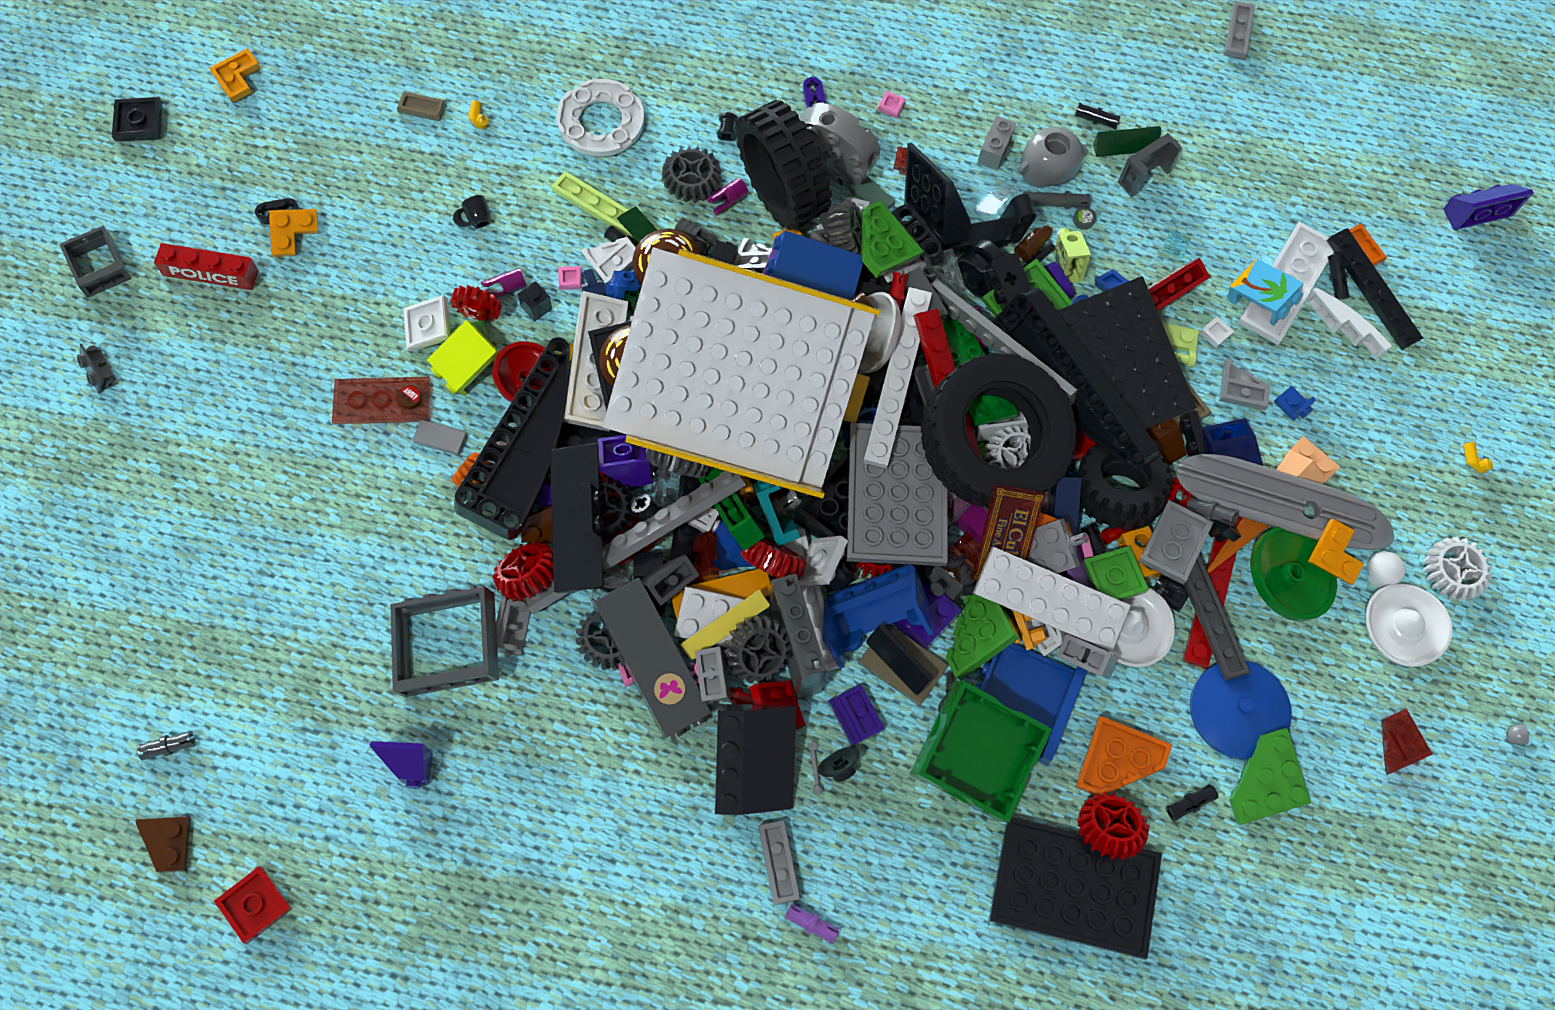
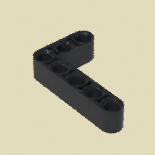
M1020 194L1012 198L999 219L971 224L969 240L947 245L941 243L944 259L961 256L963 253L968 252L976 242L983 239L992 242L999 248L1006 247L1010 243L1014 245L1020 242L1037 217L1030 195ZM925 233L919 234V235L916 236L915 238H920V237H922ZM931 249L928 254L933 255L938 249Z
M905 204L891 212L924 251L921 255L922 258L929 265L940 264L944 259L942 245L915 209ZM905 216H912L910 220L902 221ZM919 232H924V233H925L922 237H920V238H915V235H916L917 233H919ZM931 249H938L935 254H928Z

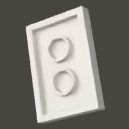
M685 586L673 635L689 639L745 599ZM729 634L715 645L730 648L726 645L725 641L732 640L733 637Z

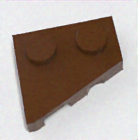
M548 505L541 508L538 512H531L521 531V543L539 541L540 543L553 544L552 506Z
M190 817L136 819L137 828L156 872L187 871Z

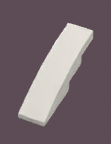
M1317 287L1306 298L1308 304L1333 333L1341 330L1355 347L1363 343L1376 360L1384 356L1392 347L1375 327L1337 298Z

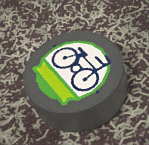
M1088 207L1078 208L1073 216L1074 225L1082 230L1092 228L1096 221L1095 212Z

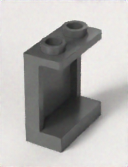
M1167 133L1130 156L1118 180L1119 185L1132 198L1139 193L1147 173L1154 168L1160 166L1167 175L1171 173L1182 151L1179 142Z

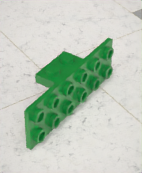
M947 314L943 327L955 369L970 359L973 360L975 357L985 355L975 335L968 332L964 325ZM991 395L974 398L967 410L974 426L1014 418L1018 414V411L1011 402Z

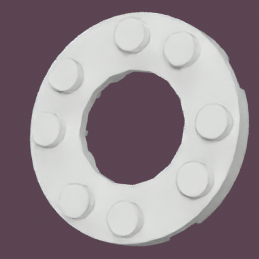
M592 79L584 81L571 92L569 90L562 97L557 108V124L563 140L574 150L589 156L605 157L625 151L637 141L644 127V109L641 100L631 92L628 86L614 80ZM598 102L614 105L622 114L620 126L612 130L608 135L597 136L591 134V132L588 133L584 130L579 120L582 111L587 106Z

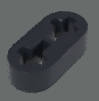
M284 198L260 203L255 208V215L260 223L269 225V212L268 216H263L266 210H287L289 206L292 207L291 210H299L300 208L294 199Z

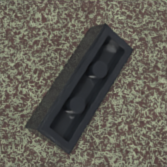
M879 624L867 639V645L915 695H919L931 684L933 676L883 624Z

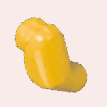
M473 100L471 101L468 120L476 128L485 129L488 126L489 118L487 116L484 118L483 114H480L482 103Z
M1469 442L1463 445L1467 465L1478 473H1487V471L1493 469V462L1487 458L1482 460L1478 457L1476 443Z

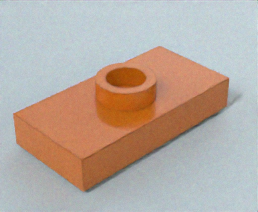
M1362 224L1349 229L1374 267L1387 259V256Z

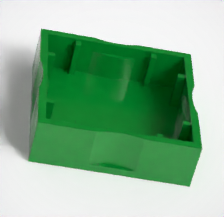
M964 680L954 681L910 774L999 822L1009 823L1025 789L1027 777L1037 763L1052 729L1022 712L1004 706L995 697Z

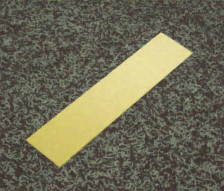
M757 590L680 645L692 661L696 658L695 651L709 649L730 634L729 631H735L737 629L736 623L743 625L745 618L752 619L754 615L756 616L770 604L761 591Z

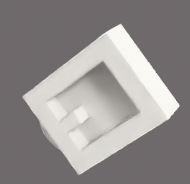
M710 507L685 523L704 532L703 536L708 538L711 532H715L721 520L718 519V511Z

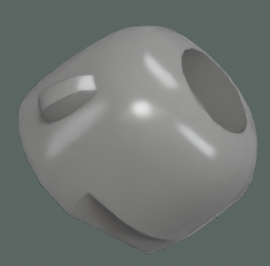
M1061 127L1044 128L1035 133L1028 141L1022 153L1018 171L1024 180L1033 187L1045 188L1073 180L1081 169L1083 157L1088 155V150L1071 131Z

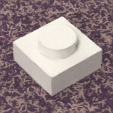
M1217 316L1201 330L1200 334L1212 346L1217 348L1234 331Z

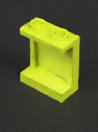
M466 320L427 361L433 366L430 370L438 378L441 379L443 377L447 381L445 386L453 394L458 392L466 396L468 392L465 388L495 360L499 350L476 326Z

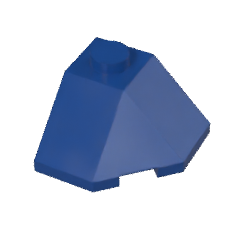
M722 521L713 533L701 557L720 571L754 566L745 561L741 556L742 547L732 536L724 521Z

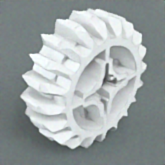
M1018 425L1013 430L1009 426L1004 431H996L995 436H991L988 440L990 444H987L984 448L988 453L984 454L983 458L989 460V464L999 468H1018L1026 459L1030 449L1031 437L1028 434V428L1020 430ZM1005 441L1015 442L1011 447H1003Z
M1453 537L1451 539L1445 538L1435 543L1427 551V557L1423 561L1427 566L1424 567L1423 572L1430 573L1425 581L1434 582L1431 589H1436L1437 587L1441 589L1439 596L1447 593L1448 600L1456 598L1459 602L1465 599L1472 600L1490 585L1488 581L1493 577L1489 571L1492 570L1493 566L1486 563L1490 557L1482 555L1484 549H1476V542L1469 545L1467 538L1459 540L1458 537ZM1445 553L1455 554L1453 558H1443ZM1469 578L1473 580L1470 585L1461 584L1464 579L1467 580Z

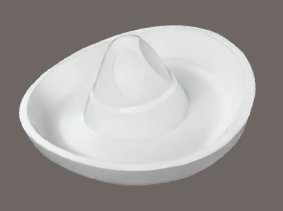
M877 292L867 296L873 307L881 312L879 316H874L857 371L859 373L870 374L881 369L891 357L901 328L900 309L896 300L884 292Z
M1393 584L1375 592L1368 603L1365 616L1368 636L1377 651L1389 661L1406 667L1422 666L1438 659L1448 648L1452 637L1451 619L1444 605L1431 593L1413 585Z
M1149 587L1148 592L1122 600V602L1131 606L1114 649L1111 652L1120 656L1117 661L1120 664L1131 667L1149 666L1161 660L1172 646L1175 635V622L1172 611L1167 602Z

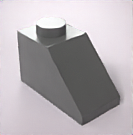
M682 555L656 567L643 577L641 582L652 602L661 606L699 576L688 557Z

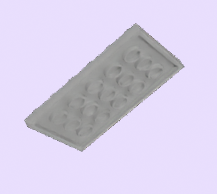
M851 423L847 561L946 566L947 488L937 479L932 471L933 469L927 462L926 453L922 447L921 426L898 425L886 469L863 463L873 424Z

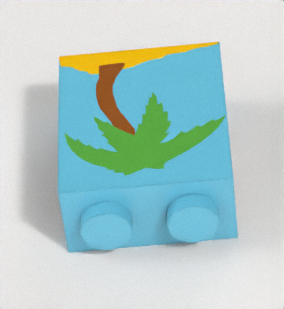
M1256 258L1229 286L1228 300L1236 305L1244 297L1272 312L1270 324L1274 326L1280 319H1285L1293 305H1298L1302 300L1303 282Z

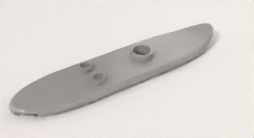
M1199 454L1185 458L1177 466V478L1191 495L1199 500L1209 503L1214 501L1219 503L1221 507L1237 511L1239 517L1272 527L1279 526L1288 532L1318 541L1329 520L1335 519L1355 530L1347 548L1364 550L1383 549L1390 546L1394 540L1392 525L1380 510L1367 501L1339 489L1224 455ZM1306 503L1311 505L1314 510L1313 519H1309L1303 514L1305 508L1302 506Z

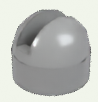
M1524 724L1513 725L1507 730L1506 737L1512 744L1523 745L1529 743L1528 730Z

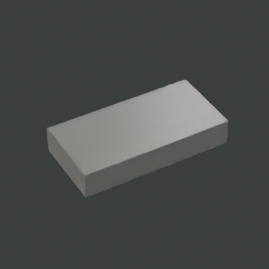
M420 420L412 441L414 444L459 456L467 433Z

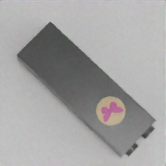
M640 578L593 601L592 604L663 738L670 736L673 740L685 733V727L693 724L695 728L706 722V716L711 711L706 702H702L700 690Z

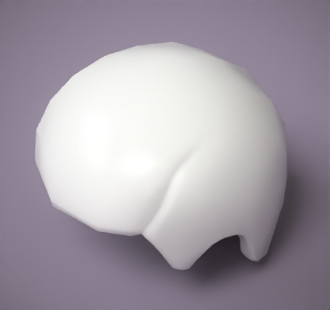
M1381 551L1374 553L1366 566V569L1369 571L1368 580L1378 589L1388 585L1399 584L1406 574L1405 563L1393 552Z

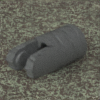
M681 218L675 226V230L686 233L695 243H707L708 251L710 249L709 244L714 245L716 240H718L717 236L685 218Z

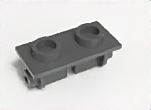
M80 344L77 361L80 368L86 369L89 385L95 386L98 394L101 393V387L103 386L113 387L116 377L109 365L99 367L107 364L101 349L92 345L85 350L84 346Z

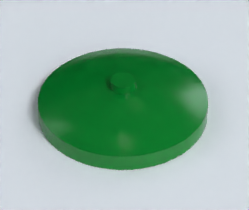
M1278 526L1262 534L1253 546L1250 569L1254 585L1263 601L1274 612L1286 619L1304 622L1320 617L1330 609L1335 600L1337 578L1308 562L1318 540L1288 532Z

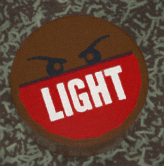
M405 385L399 389L397 400L402 408L412 410L421 404L422 394L416 386Z

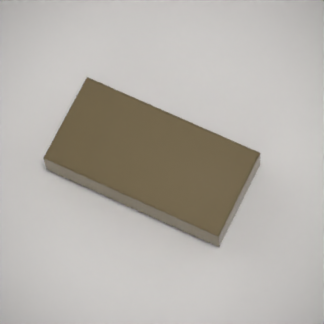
M403 91L397 106V112L440 122L446 102L445 100Z

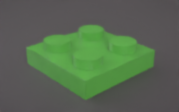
M1130 546L1087 558L1083 561V566L1091 585L1096 591L1122 601L1145 594L1149 590Z

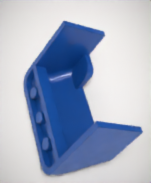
M904 565L835 592L826 598L824 602L822 639L840 669L845 666V652L857 650L863 641V634L874 631L879 624L887 626L907 618L911 625H923L928 636L933 634L932 611L915 567L913 565Z

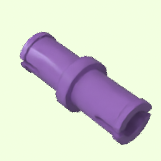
M793 903L784 918L804 928L806 933H813L830 944H833L839 932L838 927L836 928L821 920L818 914L814 913L812 915Z

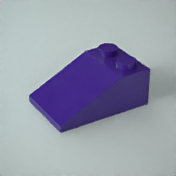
M922 582L932 611L933 634L928 636L923 625H911L907 618L893 624L911 640L928 650L958 618L962 609L944 594L942 596L934 595L931 591V586Z

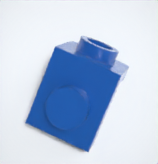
M613 271L611 281L606 285V296L623 300L625 291H638L640 286L633 271Z

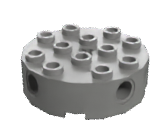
M814 103L812 107H806L799 119L804 121L807 131L815 139L814 143L817 149L820 150L822 154L821 159L827 168V177L835 179L842 186L846 184H860L868 177L880 157L881 148L875 135L870 129L865 131L858 124L860 121L858 118L837 106Z

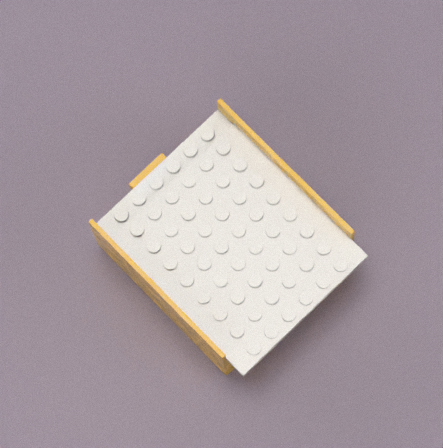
M653 247L602 427L627 434L625 442L823 498L822 485L842 420L856 423L870 377L859 374L857 371L874 316H879L881 311L858 302L679 249L677 255Z

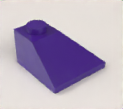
M627 435L598 439L599 468L602 473L615 480H619L620 483L628 487L652 484L651 466L649 460L646 459V448L625 442Z
M370 741L371 749L392 773L405 784L406 788L420 789L422 784L429 785L433 754L424 743Z

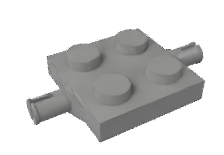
M1064 518L1034 528L1033 530H1028V534L1027 531L1023 532L1024 536L1020 542L1023 554L1016 557H1021V559L1023 557V560L1025 557L1026 561L1056 574L1080 566L1076 555V546L1088 542V538L1079 540L1086 537L1087 534L1083 532L1072 537L1066 527Z

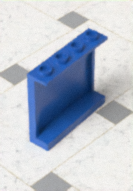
M786 230L780 236L777 235L773 243L775 254L773 258H770L766 272H769L768 276L848 300L854 297L863 265L861 255Z
M1012 643L991 658L990 662L984 663L980 675H983L984 678L981 684L976 683L975 687L995 697L1004 706L1022 712L1052 729L1038 759V762L1048 765L1053 760L1087 670L1079 666L1073 670Z

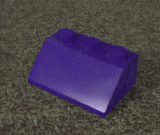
M1515 184L1495 185L1490 189H1478L1466 195L1457 194L1449 199L1443 210L1455 231L1513 217L1534 192L1532 189Z

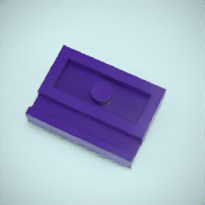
M861 684L828 700V704L851 747L884 731L885 728Z

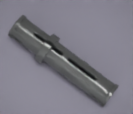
M1023 191V194L1030 195L1033 206H1061L1064 209H1069V207L1089 208L1090 206L1088 203L1090 202V193Z

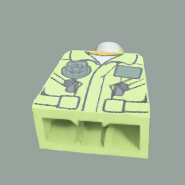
M1062 228L1057 232L1058 237L1054 249L1055 261L1061 267L1070 283L1083 282L1091 253L1080 231L1070 232L1069 228Z

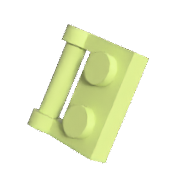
M1162 322L1172 348L1187 352V354L1174 352L1178 362L1185 363L1188 367H1194L1197 358L1196 349L1199 330Z

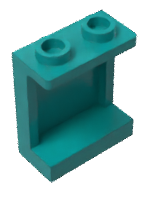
M756 479L752 480V485L777 547L800 538L791 515L777 520L768 495L781 489V486Z

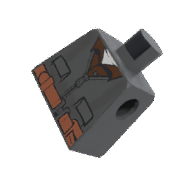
M950 544L947 548V565L935 566L931 571L932 574L927 577V581L931 584L930 588L934 595L942 596L944 594L951 601H955L964 596L963 586L977 584L978 580L976 579H979L977 576H980L977 575L979 567L955 546Z

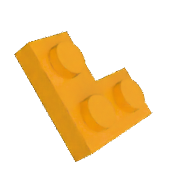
M247 48L213 65L209 69L230 101L234 103L252 93L243 77L260 69V65Z
M316 209L269 210L272 257L296 256L295 234H319L318 213Z
M1330 519L1308 562L1341 581L1353 585L1364 563L1344 553L1355 530L1335 519Z

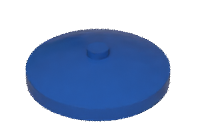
M1246 661L1250 671L1248 675L1225 682L1218 665H1213L1198 678L1190 696V714L1200 737L1220 754L1240 760H1248L1252 757L1260 735L1287 728L1289 732L1292 720L1290 700L1280 681L1267 669L1249 661Z

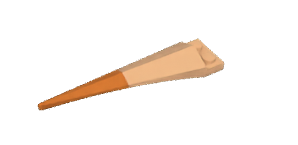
M1303 436L1287 452L1276 470L1324 484L1340 466ZM1242 518L1236 527L1241 537L1235 542H1232L1230 539L1226 541L1208 567V574L1268 528L1269 525Z

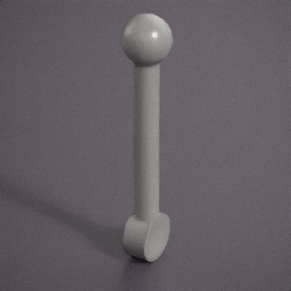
M810 741L808 743V750L811 751L815 783L813 792L821 794L823 787L819 781L816 758L818 745L815 741Z

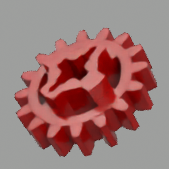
M461 285L459 288H454L450 299L452 307L458 308V313L479 321L487 319L492 322L493 319H498L502 309L501 300L495 299L496 295H491L488 290H480L479 287L475 288L467 285L466 288Z

